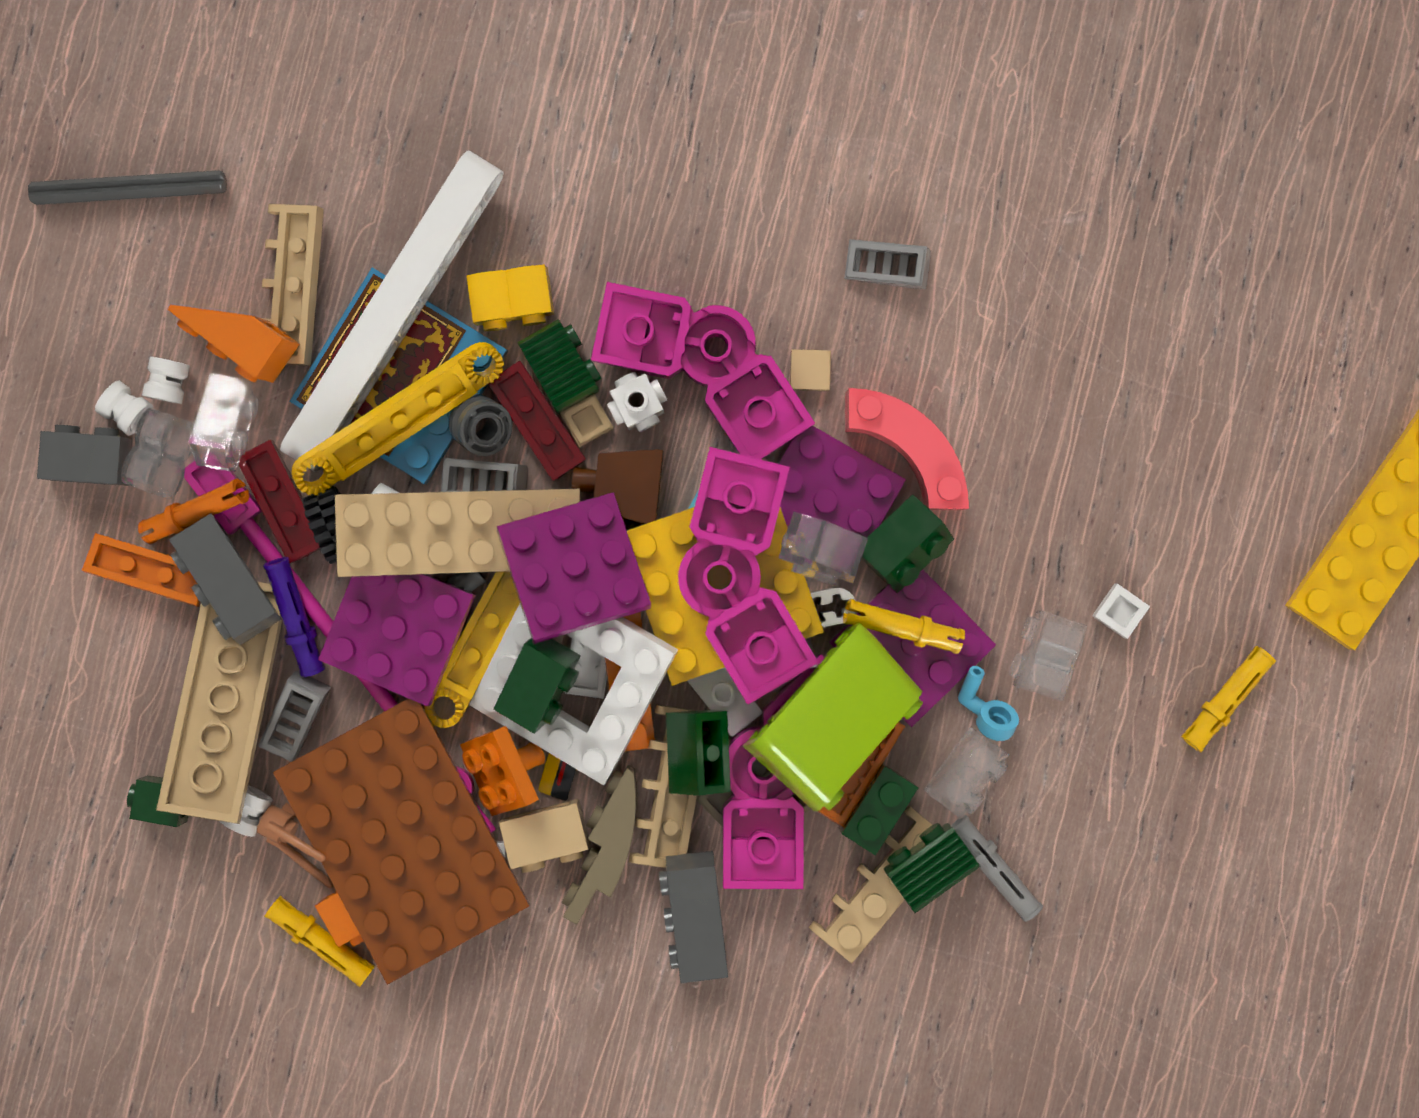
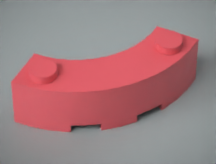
M849 388L845 392V432H856L872 436L894 447L910 464L909 466L918 480L923 504L930 510L969 509L968 490L961 464L944 434L931 420L908 403L881 392Z

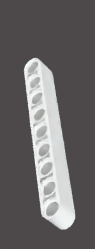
M469 150L461 156L284 437L280 447L283 453L297 460L300 456L351 423L499 187L504 175L502 170ZM311 465V468L309 469L313 472H317L322 466L318 467L316 465V467H313V465Z

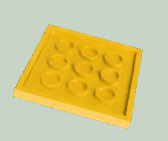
M694 507L627 530L652 604L651 608L646 610L654 636L678 649L667 671L672 686L725 667L705 634L709 617L698 613L689 606L680 591L678 582L681 561L686 552L698 542L690 529ZM780 508L770 547L755 556L761 574L760 587L778 593L804 639L824 633ZM715 565L707 574L708 583L715 589L726 588L731 582V572L723 565Z

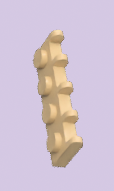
M268 205L269 214L279 215L278 239H268L265 241L266 249L277 251L274 279H262V288L273 289L271 319H262L271 321L300 344L286 365L311 366L324 211L319 206Z
M658 704L655 707V713L659 715H666L669 712L692 711L691 709ZM667 729L664 741L650 740L648 747L662 750L657 780L643 779L642 782L643 788L655 790L650 819L636 818L635 827L648 829L644 854L630 853L629 862L663 868H666V856L687 854L697 796L669 793Z
M908 806L904 812L910 819L914 820L913 824L899 841L888 835L885 843L892 849L872 872L862 863L857 867V870L867 879L852 898L847 902L836 893L831 899L842 910L828 927L824 929L822 925L815 921L809 926L816 935L851 964L905 900L884 871V868L889 865L887 859L891 854L904 846H907L909 850L922 841L919 837L921 833L932 826L928 820L911 806Z

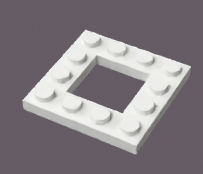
M519 603L469 705L595 781L605 785L612 776L678 649L624 617L566 634L621 666V669L590 727L561 710L551 726L546 723L533 734L493 710L524 643L531 638L521 604Z

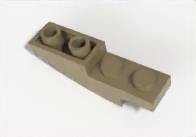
M629 765L624 773L616 770L605 790L611 794L605 808L599 805L596 806L586 824L587 827L592 829L588 840L601 847L599 851L593 847L591 848L581 866V869L587 872L580 885L572 882L561 902L568 906L563 917L576 925L596 890L611 897L628 857L637 812L635 768Z

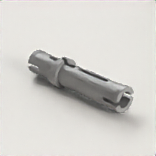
M967 815L957 819L951 826L981 866L979 868L1016 910L1024 922L1035 917L1041 911L1043 905L1041 902H1038L1019 877L996 852L997 846L992 840L987 841L972 824Z

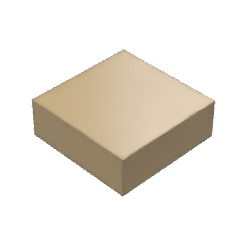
M791 350L790 385L793 390L830 391L831 351Z
M595 394L560 413L579 448L614 430Z

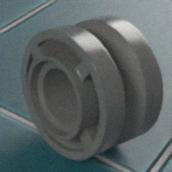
M473 395L452 409L449 416V430L453 439L465 449L478 456H490L499 452L506 446L512 434V419L508 411L485 395ZM486 418L483 429L475 432L477 423L481 419Z

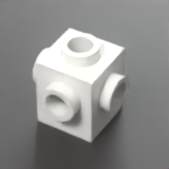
M632 372L614 382L616 388L610 391L614 401L607 405L617 425L625 422L629 431L637 427L638 431L642 432L660 422L658 416L664 414L661 403L667 401V398L657 379L650 382L646 373L638 377L636 372ZM634 393H639L644 397L643 405L637 408L629 404V398Z

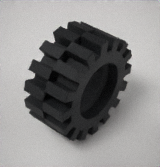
M334 486L326 489L325 493L320 492L318 495L312 494L303 498L304 513L309 520V528L313 531L315 542L319 544V550L324 554L329 564L337 562L335 495H342Z

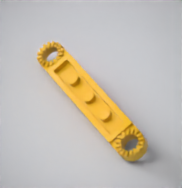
M475 343L300 456L292 466L291 474L297 488L302 493L310 496L311 494L318 495L320 492L325 493L326 489L331 488L332 485L341 479L342 481L477 394L479 389L488 383H493L494 379L500 377L499 374L503 372L502 367L504 366L501 354L489 343ZM482 354L483 356H486V354L491 356V364L485 371L476 372L473 370L474 367L472 365L475 364L474 360L476 361L477 357L480 358ZM311 465L313 467H316V465L318 467L322 466L323 474L318 480L312 482L303 480L302 476H304V471H307V467L311 468Z
M510 571L495 572L455 645L432 704L430 706L424 705L433 725L439 728L451 727L457 724L464 716L517 610L520 601ZM439 697H449L455 703V714L451 718L442 719L436 715L434 703Z

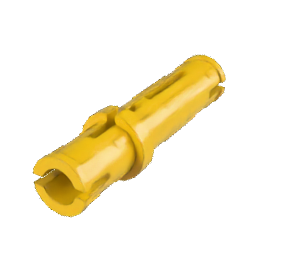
M851 598L848 600L845 610L857 612L860 615L853 613L843 614L844 624L854 625L859 622L867 629L911 640L914 646L921 648L929 645L959 654L963 643L948 640V637L956 640L965 639L964 629L934 623L931 617L923 615L920 618L858 602Z
M1255 646L1210 702L1205 701L1201 706L1203 711L1180 737L1188 745L1201 753L1221 727L1228 726L1231 722L1230 716L1259 683L1264 674L1276 663L1275 658L1261 647Z
M281 895L264 915V917L291 935V941L295 944L300 942L312 950L317 956L348 977L358 987L363 984L375 968L373 964L363 959L346 944L338 947L331 934L315 922L317 918L311 914L308 917Z

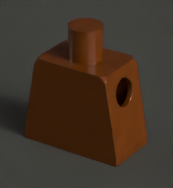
M652 449L599 453L597 470L573 469L571 489H580V492L594 493V498L614 492L622 518L642 524L656 521L664 451Z

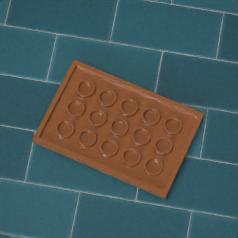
M408 698L273 772L310 843L317 851L325 855L326 859L321 863L387 985L530 906V902L512 869H510V865L421 703Z

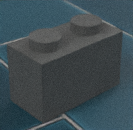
M55 425V432L40 431L37 479L129 486L132 439L119 436L120 429L95 427L94 434H80L79 426Z

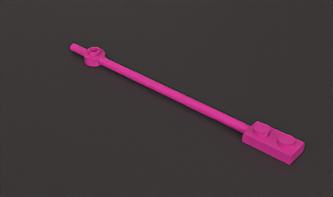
M209 448L180 471L198 496L238 478L215 448ZM244 486L233 492V494L236 495L247 489ZM250 493L248 502L214 515L230 535H233L241 528L266 562L283 557L253 519L262 510ZM291 567L306 613L327 638L334 621ZM357 677L383 711L398 704L387 689ZM457 767L472 795L474 791L472 776L465 769ZM478 806L488 827L493 832L496 830L495 826Z

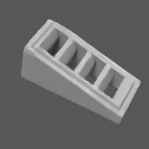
M849 239L844 279L926 290L931 250L926 246ZM862 250L869 251L866 272H859ZM878 252L884 253L882 274L875 273ZM894 254L901 255L898 275H891ZM910 257H917L914 277H908Z
M444 458L441 492L473 491L475 469H479L478 491H489L491 470H496L494 491L506 490L507 471H509L507 490H526L527 465ZM459 467H464L462 491H457Z
M295 671L288 678L258 746L290 762L296 760L331 687L310 676L301 677L299 671ZM289 702L307 710V715L288 707ZM282 717L300 725L301 729L298 730L282 722ZM275 731L294 739V744L292 745L273 736Z

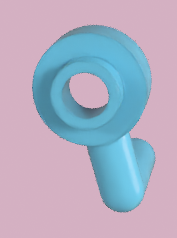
M979 666L970 667L958 695L959 702L977 715L976 725L984 736L995 741L1010 739L1019 723V716L1016 710L1005 702L998 700L985 702L976 696L985 672Z

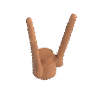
M285 803L282 809L275 805L269 806L261 817L256 832L266 837V842L279 848L326 887L332 888L334 886L332 881L322 871L288 845L290 843L320 862L326 859L324 854L294 836L299 823L294 821L296 815L291 805Z

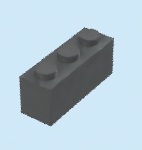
M212 514L207 515L169 539L176 550L170 556L183 574L190 571L197 584L191 587L194 594L204 607L211 604L218 615L212 621L225 640L232 637L234 641L242 645L281 620V617L228 535Z
M713 851L666 856V871H659L661 895H669L671 908H664L666 933L674 932L675 945H669L671 969H679L681 983L728 978Z

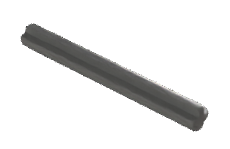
M220 170L37 181L29 183L28 196L30 202L36 205L219 194L226 192L227 180L225 173Z

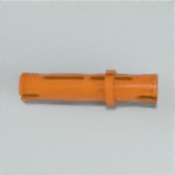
M238 478L233 479L231 482L183 504L173 503L167 506L163 513L141 520L138 524V532L140 534L153 528L154 531L141 538L148 544L156 543L158 540L173 533L178 534L209 514L214 516L239 504L248 502L249 491L247 489L234 495L233 492L246 485Z

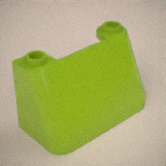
M859 622L847 627L834 642L837 647L830 649L826 653V657L778 712L767 720L770 725L766 724L759 732L755 731L743 745L751 755L813 811H819L823 807L828 811L831 810L845 794L841 789L842 786L901 718L910 719L923 704L919 699L923 691L879 641Z

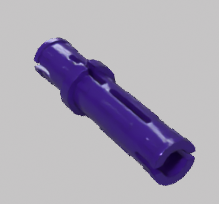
M282 557L265 563L263 567L266 570L287 632L284 639L286 644L292 647L300 676L309 677L325 670V665L322 661L318 660L320 654L315 641L317 632L314 626H310L289 564V558Z

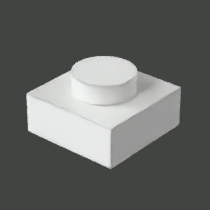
M1114 584L1092 616L1121 637L1128 639L1150 606L1119 584Z

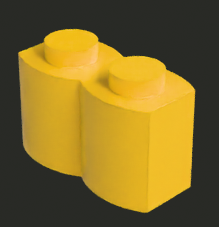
M545 264L466 275L472 321L476 326L483 325L484 331L507 329V322L522 320L523 326L540 325L546 323V316L554 315L549 272Z

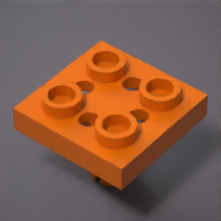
M506 726L460 744L463 751V763L467 770L473 774L479 787L480 801L489 810L491 816L519 809L539 800L527 771L544 764L545 755L542 748L530 742L526 746L516 749Z

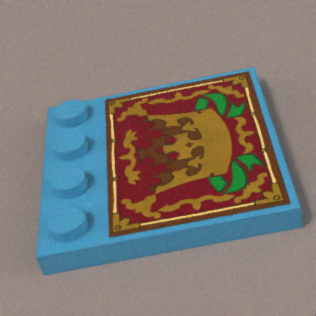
M373 267L371 268L289 402L303 409L386 275ZM427 301L351 423L475 343L486 342L493 345L503 359L508 350ZM482 354L480 358L477 357V360H474L475 364L472 365L474 367L473 370L476 372L485 371L491 364V356L487 354L483 356ZM487 385L479 389L477 394L482 395ZM452 410L380 457L427 485L454 441L449 430V416Z

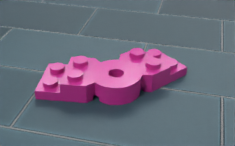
M607 282L591 356L592 362L630 369L632 372L646 373V375L671 379L681 371H684L694 382L707 387L705 404L725 435L728 436L737 452L741 455L763 459L815 425L814 420L772 356L755 354L756 340L753 328L741 313L721 305L707 306L694 313L684 297ZM719 337L726 342L728 349L724 355L713 357L706 352L704 346L710 338Z
M710 447L690 523V529L698 542L684 555L679 567L678 582L680 591L689 606L698 613L709 617L705 634L747 705L819 663L778 593L760 587L761 574L755 557L770 547L790 467ZM723 565L731 572V582L726 588L715 589L708 583L707 574L713 566Z
M819 654V655L816 657V659H817L818 662H819V663H817V666H818V665L823 661V659H824V657H823L821 654ZM816 667L809 668L799 674L763 708V725L741 731L729 743L730 784L733 795L723 804V889H804V808L795 799L794 793L775 775L771 773L768 776L759 777L752 772V764L756 758L743 745L755 731L759 732L766 724L770 725L767 720L778 712Z

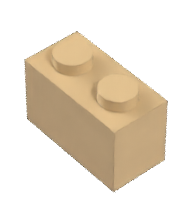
M579 799L504 817L499 822L510 869L521 867L522 873L544 868V861L558 857L561 863L584 857L583 851L588 850L590 847V840H588L589 836Z

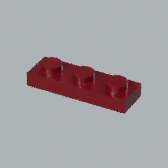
M520 360L500 373V377L494 379L493 383H488L553 482L586 461V458Z
M268 440L236 456L235 459L283 554L289 558V564L318 551L319 544L315 542L313 531L310 530L308 525L309 520L304 513L303 497L274 440Z

